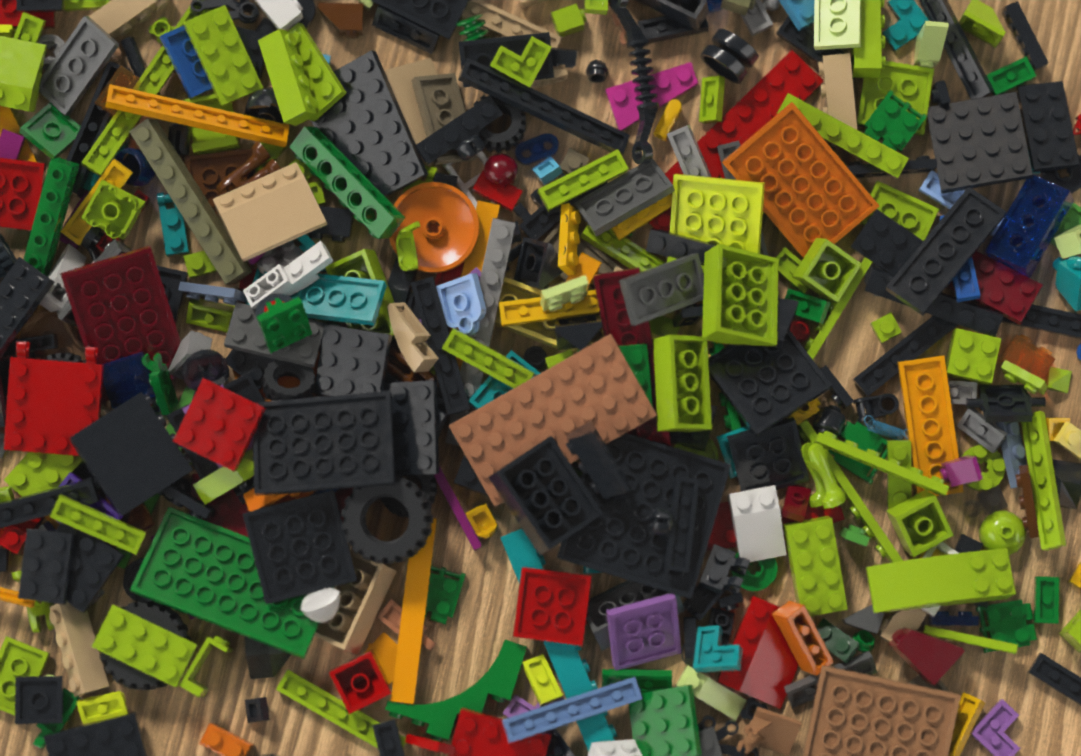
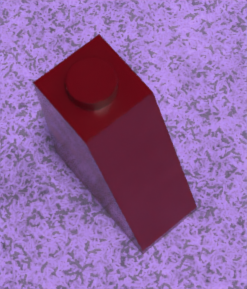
M908 628L897 630L892 635V641L888 644L926 683L935 685L965 652L962 647Z

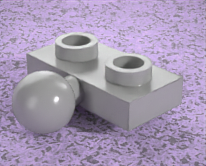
M756 0L753 10L748 9L746 16L741 15L751 36L772 28L773 23L766 9L769 11L777 10L781 5L779 0H763L762 2Z

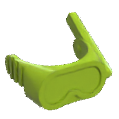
M418 221L399 230L396 238L398 263L403 271L418 269L413 231L420 227Z

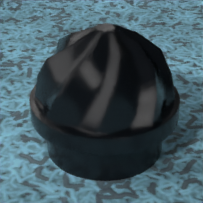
M601 60L591 61L586 68L588 80L594 83L605 81L608 75L606 64Z

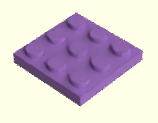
M673 593L606 610L612 664L615 671L681 653L677 602Z

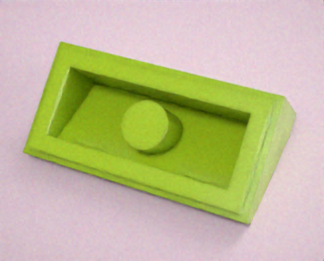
M202 298L200 300L191 299L188 305L186 323L227 333L235 306L219 302H209Z

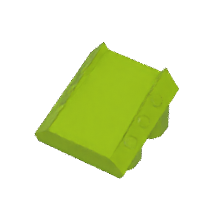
M101 180L81 219L85 220L92 227H99L105 230L106 234L113 239L119 237L125 240L130 234L146 201Z

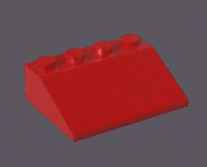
M751 596L731 644L742 647L741 669L720 671L716 682L781 709L786 697L784 686L792 683L799 664L772 615L780 607L756 596Z

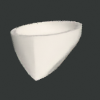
M326 588L308 593L302 601L301 610L314 622H327L338 611L340 591Z

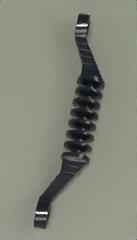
M608 0L609 6L614 10L626 31L627 48L634 49V51L628 53V56L636 58L630 62V66L637 67L631 71V74L639 76L632 81L634 84H640V86L634 88V92L641 93V95L635 97V101L643 102V104L637 106L640 124L632 149V157L636 164H649L653 157V149L651 144L647 142L648 135H650L652 124L659 108V103L652 102L658 95L650 93V91L656 89V85L649 84V82L655 80V77L647 75L654 70L653 67H646V65L652 63L651 58H645V56L651 53V50L643 49V47L649 45V40L646 39L639 26L636 25L637 23L632 15L629 14L630 12L626 8L628 0Z

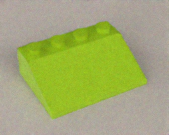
M0 36V106L35 112L47 45Z
M717 244L705 252L702 339L721 344L776 346L778 258Z

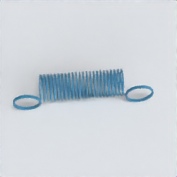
M870 415L868 416L872 419L868 422L870 425L868 426L864 418L868 431L899 440L895 431L900 435L899 430H901L902 435L908 439L905 435L907 429L903 433L902 429L876 421Z

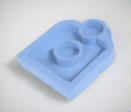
M472 273L436 286L446 324L451 328H458L468 336L475 335L479 331L480 321L486 315V305L477 273Z

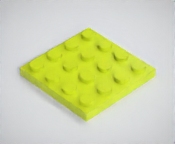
M674 174L673 186L675 191L672 193L670 233L760 254L765 183Z

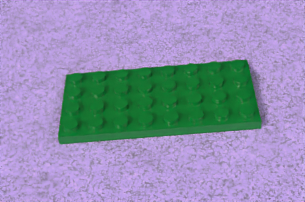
M169 506L130 589L132 593L302 659H305L320 622H314L309 619L301 610L302 601L308 594L265 604L248 537L205 520H200Z

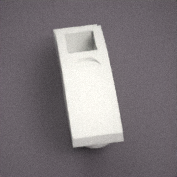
M320 241L287 266L277 265L244 289L243 292L251 308L256 309L260 301L267 296L274 294L291 296L320 278L317 273L332 263L333 259L325 244Z

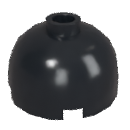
M273 88L257 90L249 97L244 115L286 124L283 122Z

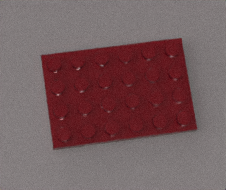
M145 246L60 273L85 350L86 347L99 348L97 364H104L102 401L105 402L151 387L149 382L151 370L143 365L142 358L149 354L150 359L154 361L153 357L156 353H160L162 364H166L169 369L181 343L151 246ZM170 375L171 380L177 378V377H174V376Z

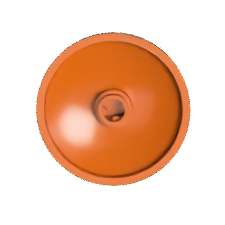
M426 182L411 187L394 203V206L405 217L401 225L389 238L396 255V238L399 230L416 221L420 223V227L413 231L418 259V269L415 270L431 274L444 273L460 266L473 252L479 237V220L474 205L459 189L446 183Z

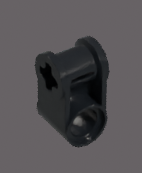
M882 394L855 399L853 404H856L859 417L857 421L862 423L864 418L865 422L870 421L872 418L868 415L872 416L874 420L892 415L899 406L897 397L893 394ZM882 400H891L894 404L893 409L890 411L884 410Z

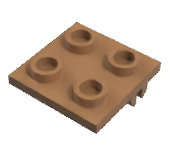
M757 707L750 725H746L743 729L745 738L743 741L738 742L737 750L740 752L742 747L746 749L745 754H748L752 749L759 746L789 756L802 721Z

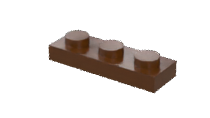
M1028 465L1019 466L1020 474H1015L1017 488H1022L1023 495L1019 496L1020 509H1025L1026 517H1022L1023 526L1026 531H1029L1030 538L1039 537L1029 468Z

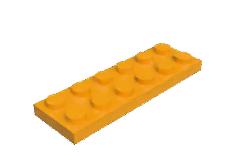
M942 355L897 362L908 440L911 441L912 467L923 471V475L928 478L932 476L941 478L939 471L942 469L941 463L959 458L945 357ZM963 484L949 486L946 495L964 492ZM915 485L916 494L925 490Z

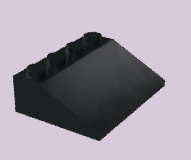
M549 436L488 477L539 555L549 551L603 514L552 436Z

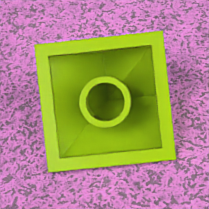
M971 0L959 20V24L964 31L995 48L1006 33L993 8L979 0Z

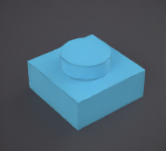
M551 156L532 168L535 175L544 185L555 180L557 176L563 173L560 166Z

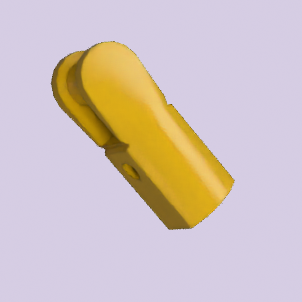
M672 99L669 101L664 114L653 132L655 137L667 141V134L672 131L682 110L679 100Z

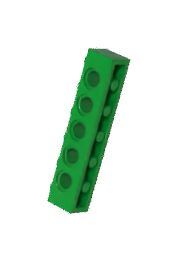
M304 126L289 147L295 153V157L310 168L309 171L312 175L324 182V187L339 198L340 204L349 208L354 213V218L363 223L374 238H391L405 217L317 127ZM375 210L377 212V218H375L374 216Z
M59 157L50 160L24 255L25 261L46 276L49 275L80 165Z

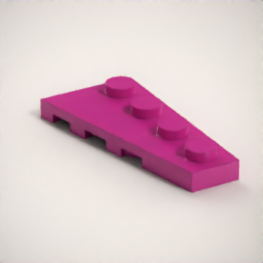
M691 62L648 75L655 77V80L649 82V84L656 85V89L650 91V93L658 95L652 102L659 103V108L698 85ZM633 81L605 89L617 128L621 131L640 121L637 106L643 104V102L635 101V97L641 95V93L634 92V88L640 86V84H634Z

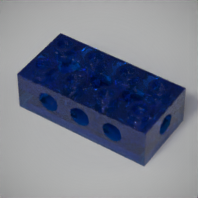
M1035 175L1031 179H1026L986 248L987 256L1031 278L1074 202L1071 191Z

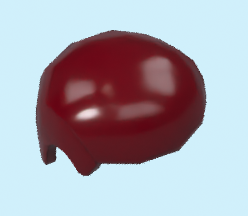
M495 154L487 159L483 172L486 179L504 188L510 183L512 185L515 184L518 166L515 160L508 155Z

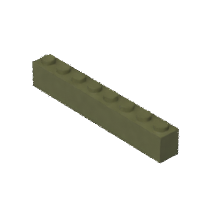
M146 119L129 132L224 283L235 285L251 274L253 271L246 261H242L225 227L158 121Z

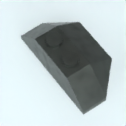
M244 636L250 679L274 677L292 655Z

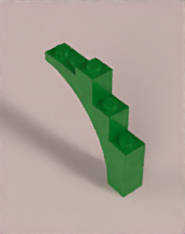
M504 640L498 657L489 670L474 685L459 695L430 704H403L387 701L385 710L390 711L389 716L402 720L403 716L412 718L411 723L424 727L425 723H428L429 726L426 733L431 734L430 739L439 742H444V739L449 740L457 714H460L461 708L482 713L488 693L492 694L491 699L505 703L506 699L511 700L527 646Z

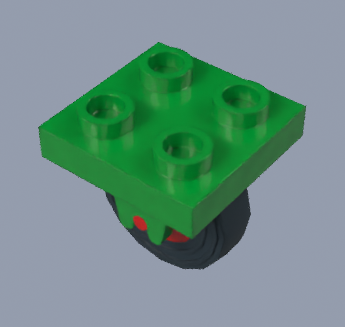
M274 294L267 296L257 305L255 311L256 318L270 353L312 334L303 302L299 297L292 299L285 294Z

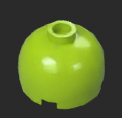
M1006 510L995 511L987 515L979 528V540L983 543L985 550L1007 548L1009 556L1018 552L1026 538L1023 521L1016 514Z

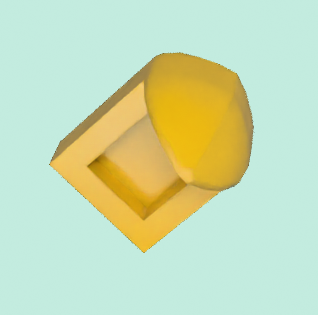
M486 502L466 512V516L479 538H491L495 534L498 525Z

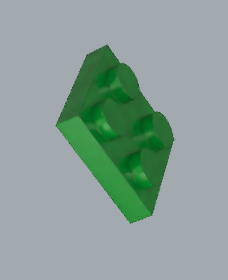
M49 102L20 127L19 133L50 159L58 158L74 143L81 126L69 116H65Z

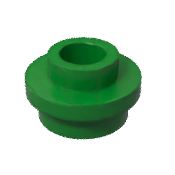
M862 630L855 633L852 637L861 645L858 651L864 653L867 651L871 652L874 648L875 639L870 632Z

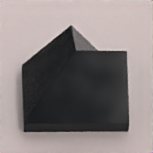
M523 237L514 280L535 288L548 289L549 283L563 273L558 267V255L552 244Z
M600 314L554 320L557 349L578 348L580 351L583 350L602 327Z
M1052 459L1060 507L1077 509L1081 498V463Z

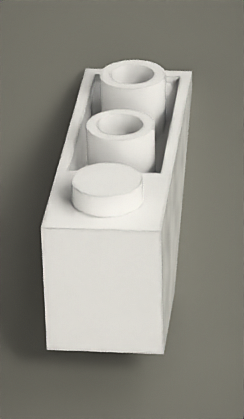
M70 244L66 246L47 276L55 283L40 304L50 312L63 309L68 301L60 273L84 266L87 258Z

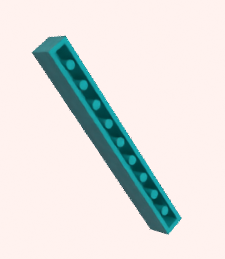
M522 528L500 537L519 584L522 567L544 570L542 565H545L546 562L543 555H539L536 552L535 547ZM543 641L567 699L598 689L595 680L591 682L587 673L590 672V668L586 659L581 660L578 651L582 650L581 646ZM608 711L576 721L588 751L591 743L615 741L614 738L617 737L613 724L608 725L605 716L609 715Z

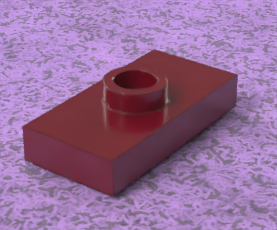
M799 485L788 486L781 516L803 523L811 489Z

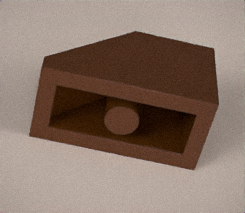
M318 3L319 13L340 35H345V38L348 39L364 36L363 4Z

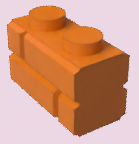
M215 723L208 725L199 742L200 745L210 748L211 751L221 756H248L254 745Z

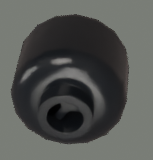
M834 405L820 408L813 421V429L817 434L819 432L823 434L824 431L837 435L838 438L846 422L844 414L841 413L839 407Z

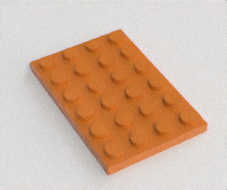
M793 102L787 105L722 161L723 165L736 180L765 183L764 213L803 258L816 238L827 239L836 244L879 207L878 203Z

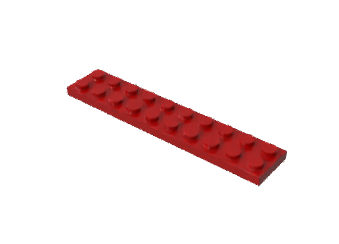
M793 50L722 117V122H717L697 142L711 177L724 178L717 146L739 141L741 146L777 115L788 93L805 101L824 82ZM678 161L665 173L672 184L674 174H683ZM671 208L648 222V224L652 228L670 232Z

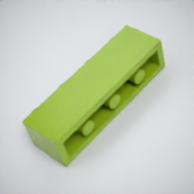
M861 0V47L851 48L852 77L879 78L881 70H885L886 58L882 56V49L885 48V35H881V29H884L885 15H881V8H884V0Z
M278 29L259 39L258 43L283 122L297 126L318 115L315 108L316 101L311 95L309 89L310 82L302 67L303 60L298 54L296 48L297 41L291 32Z

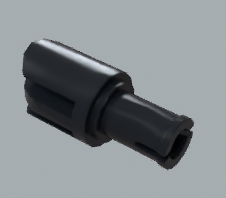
M174 123V125L169 127L168 139L179 155H189L191 129L186 125Z

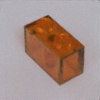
M1023 334L1013 336L998 360L1002 363L1007 360L1044 379L1055 361V358L1051 356L1052 352L1040 346L1038 348L1031 344L1033 341Z

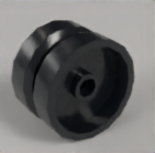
M718 29L712 37L714 45H707L700 57L718 75L725 77L726 80L735 84H741L748 73L746 68H752L759 55L750 44L736 34L725 29Z

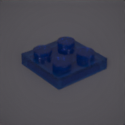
M143 352L104 364L103 383L112 410L140 392L144 396L155 397L153 387L149 382V370L142 362Z

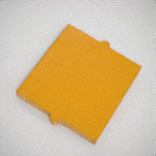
M383 631L373 643L368 644V649L364 653L373 650L387 683L390 685L394 677L398 644Z

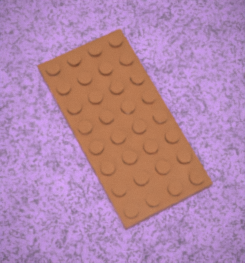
M609 334L450 424L449 427L495 507L504 502V500L488 477L549 436L553 437L571 464L579 458L576 454L572 456L566 446V443H568L567 435L579 427L592 421L603 441L607 444L657 416L612 334Z

